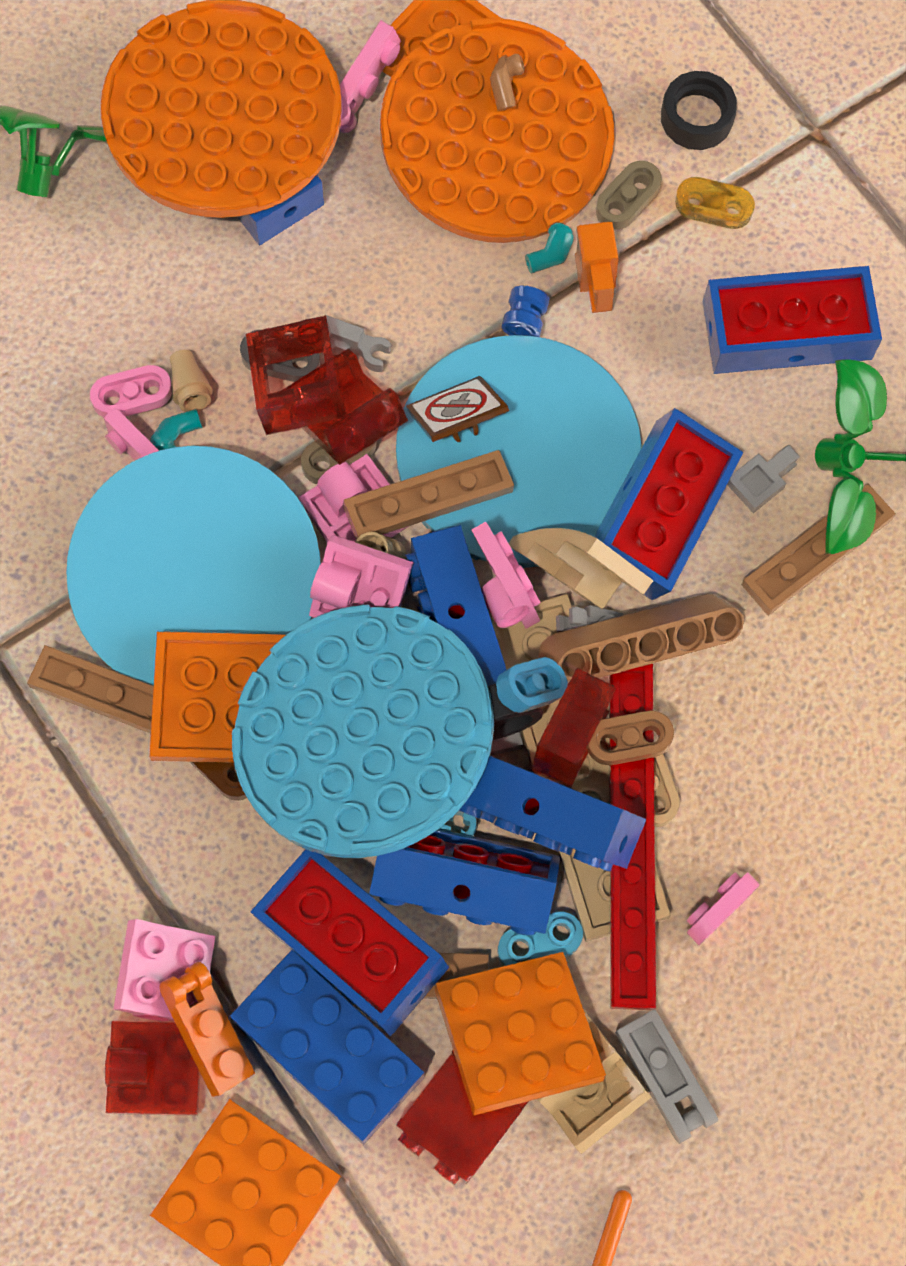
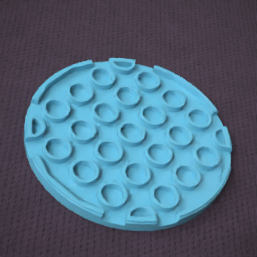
M523 335L498 336L468 344L452 352L435 364L417 383L403 408L399 420L396 438L397 469L400 481L493 451H500L514 483L512 493L422 522L432 532L461 525L471 558L476 561L478 559L487 561L471 531L484 522H487L494 535L502 531L508 543L515 535L546 528L572 529L594 537L641 450L640 430L633 408L622 388L601 365L589 356L568 345L546 338ZM478 376H481L508 405V412L477 424L478 434L476 436L473 435L469 428L459 431L458 436L461 442H456L451 435L432 442L406 408V405ZM512 549L519 566L521 565L522 568L539 567L530 559Z
M208 446L174 447L151 453L131 462L110 477L92 496L76 523L70 541L66 569L67 589L77 624L99 657L116 672L154 686L157 632L287 635L300 625L311 620L313 617L309 616L313 599L310 598V592L316 572L321 564V558L315 531L303 505L285 482L271 470L257 461L226 449Z
M358 605L330 611L309 620L284 636L269 650L271 654L264 660L256 673H251L238 701L239 710L235 728L232 729V753L238 780L251 805L265 822L282 837L304 849L326 856L364 858L379 856L408 847L426 838L452 818L468 800L485 770L491 751L494 731L493 704L486 679L467 646L452 631L430 620L427 615L398 606L385 608Z

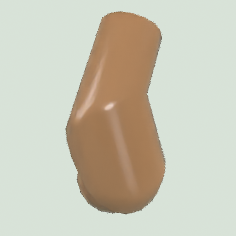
M519 54L500 57L491 74L490 82L497 111L516 107L511 82L513 76L522 75L525 71L522 57Z

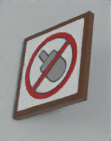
M481 376L406 405L409 414L432 442L449 435L456 442H461L458 432L467 428L476 436L478 434L477 424L509 411L508 405Z

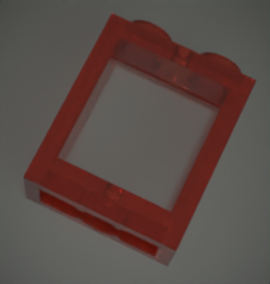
M326 315L246 334L256 410L266 435L347 417L335 342ZM321 352L324 353L328 380L270 393L266 365Z

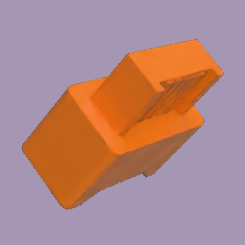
M613 222L579 225L576 229L577 251L575 253V262L580 292H589L592 313L612 311L619 261Z

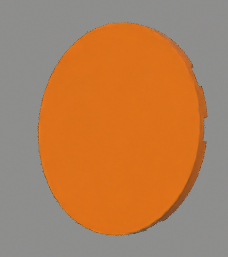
M206 0L186 5V9L176 11L167 16L161 14L149 21L137 31V36L117 53L105 77L101 95V120L104 135L111 155L126 178L141 192L158 203L176 211L203 217L224 218L253 214L269 209L292 197L308 185L325 165L334 149L341 125L342 103L337 73L319 41L306 28H300L294 22L286 19L285 14L264 5L240 0Z
M503 18L472 19L470 23L460 24L451 28L447 26L423 39L420 45L406 58L404 57L387 85L380 116V140L385 163L391 177L404 197L422 215L443 229L466 238L485 242L508 243L534 239L548 234L551 225L555 223L566 224L588 205L601 186L610 164L614 144V121L611 106L608 105L602 89V83L597 74L585 59H581L566 46L564 40L549 31L522 21ZM519 54L522 57L525 71L522 75L513 76L511 82L516 107L497 111L490 82L491 74L500 57Z

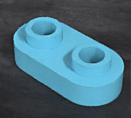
M567 912L551 913L545 934L536 932L534 935H522L511 929L506 931L498 944L497 954L499 961L503 966L560 952H563L566 958L575 953L579 948L583 938V929L579 920L572 914ZM558 926L565 927L569 932V938L564 941L557 940L553 935V929ZM515 942H524L528 946V953L524 956L515 955L512 951V945Z

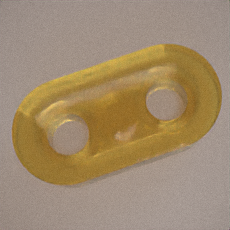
M690 177L682 181L677 189L675 198L676 208L684 217L729 229H739L747 225L751 220L755 207L754 198L746 189L702 177ZM696 199L701 204L694 205L691 204L688 200ZM727 209H736L739 214H730Z

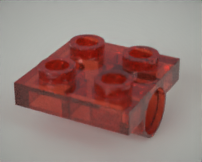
M112 1021L110 1046L107 1048L105 1060V1084L107 1087L105 1113L118 1115L198 1116L200 1072L176 1023Z

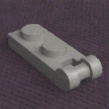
M656 1010L648 1012L615 1032L664 1117L671 1134L679 1144L691 1137L690 1132L703 1125L705 1128H708L718 1122L714 1109ZM688 1097L693 1109L681 1116L675 1103Z

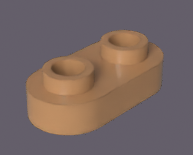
M645 711L603 719L591 727L586 746L591 758L602 765H616L653 758L664 754L669 749L674 737V728L670 719L657 711ZM647 730H652L657 733L658 740L656 742H648L644 739L643 733ZM610 738L616 743V748L610 751L605 750L601 747L600 741Z

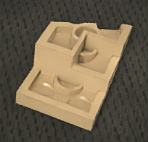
M563 528L538 529L515 535L509 542L513 550L530 559L549 575L602 610L621 582L643 595L653 582L651 578L599 539L584 532Z
M585 1010L584 1013L606 1073L604 1081L537 1099L550 1112L571 1143L581 1154L652 1098Z

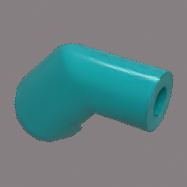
M563 223L551 225L548 230L550 235L545 248L525 255L526 265L531 274L566 261L574 242L573 232L569 226Z
M193 409L165 418L151 436L150 442L159 451L176 447L174 441L179 435L202 428L197 410Z

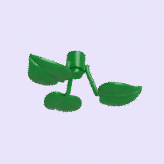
M0 105V124L8 134L16 131L20 134L21 159L16 190L21 193L48 197L51 176H59L60 168L77 140L94 139L106 141L102 126L77 125V130L71 133L55 163L52 164L50 163V155L35 151L37 128L59 129L60 123L40 114Z
M857 360L835 361L838 376L835 401L836 414L839 425L847 433L835 434L834 438L822 439L815 450L817 466L823 471H833V477L843 478L834 488L829 504L826 526V554H836L860 546L870 537L874 529L876 520L874 498L870 493L862 492L864 487L863 481L848 472H854L860 468L865 460L906 462V454L865 452L863 446L853 440V438L870 432L873 429L872 421L881 418L887 406V389L883 377L872 366Z

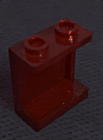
M349 348L281 390L294 421L339 465L408 421L397 393L392 388L383 391L363 373L356 354Z
M576 668L537 744L532 771L563 786L572 788L589 754L587 747L600 721L608 717L609 710H607V707L616 690L614 685Z
M452 1050L451 1055L404 1117L395 1125L396 1129L402 1133L397 1140L419 1157L425 1151L435 1159L437 1164L433 1169L454 1186L459 1179L467 1185L529 1101L473 1115L454 1051Z

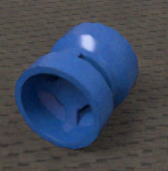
M520 285L512 288L508 301L511 308L510 311L504 314L502 330L509 336L540 337L543 327L541 316L547 312L549 296L542 290L531 286Z

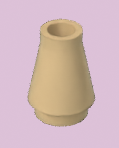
M190 350L176 351L170 356L173 401L184 412L193 409L200 411L210 404L213 389L195 361L193 353Z

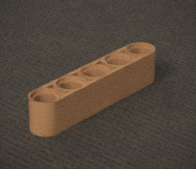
M704 594L555 633L548 636L542 642L539 648V658L547 657L554 660L564 671L568 684H578L729 643L740 635L744 625V618L737 608L718 596Z

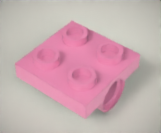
M368 454L350 465L347 462H342L331 467L319 478L316 487L298 498L307 515L327 542L332 535L355 542L356 538L343 508V500L390 484ZM407 527L383 535L392 538Z
M487 522L473 528L471 531L496 576L488 581L481 590L486 606L497 626L506 628L522 622L525 629L540 622L534 607L541 604L524 569L521 565L519 566L502 531L494 535Z
M332 535L327 542L323 562L316 572L311 587L310 598L313 601L309 616L315 618L330 611L358 605L385 608L401 607L413 562Z
M138 919L128 920L113 1010L132 1013L133 1016L144 1019L174 1021L161 995L160 983L172 976L176 978L183 976L185 969L196 962L203 963L210 972L215 936ZM193 991L186 994L189 1006L197 1002Z

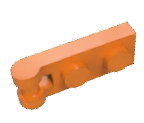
M196 962L185 969L183 976L179 978L172 976L161 982L159 988L211 1096L214 1097L222 1095L255 1074V1071L211 985L212 978L209 970L203 963ZM193 991L197 1002L189 1006L186 994Z

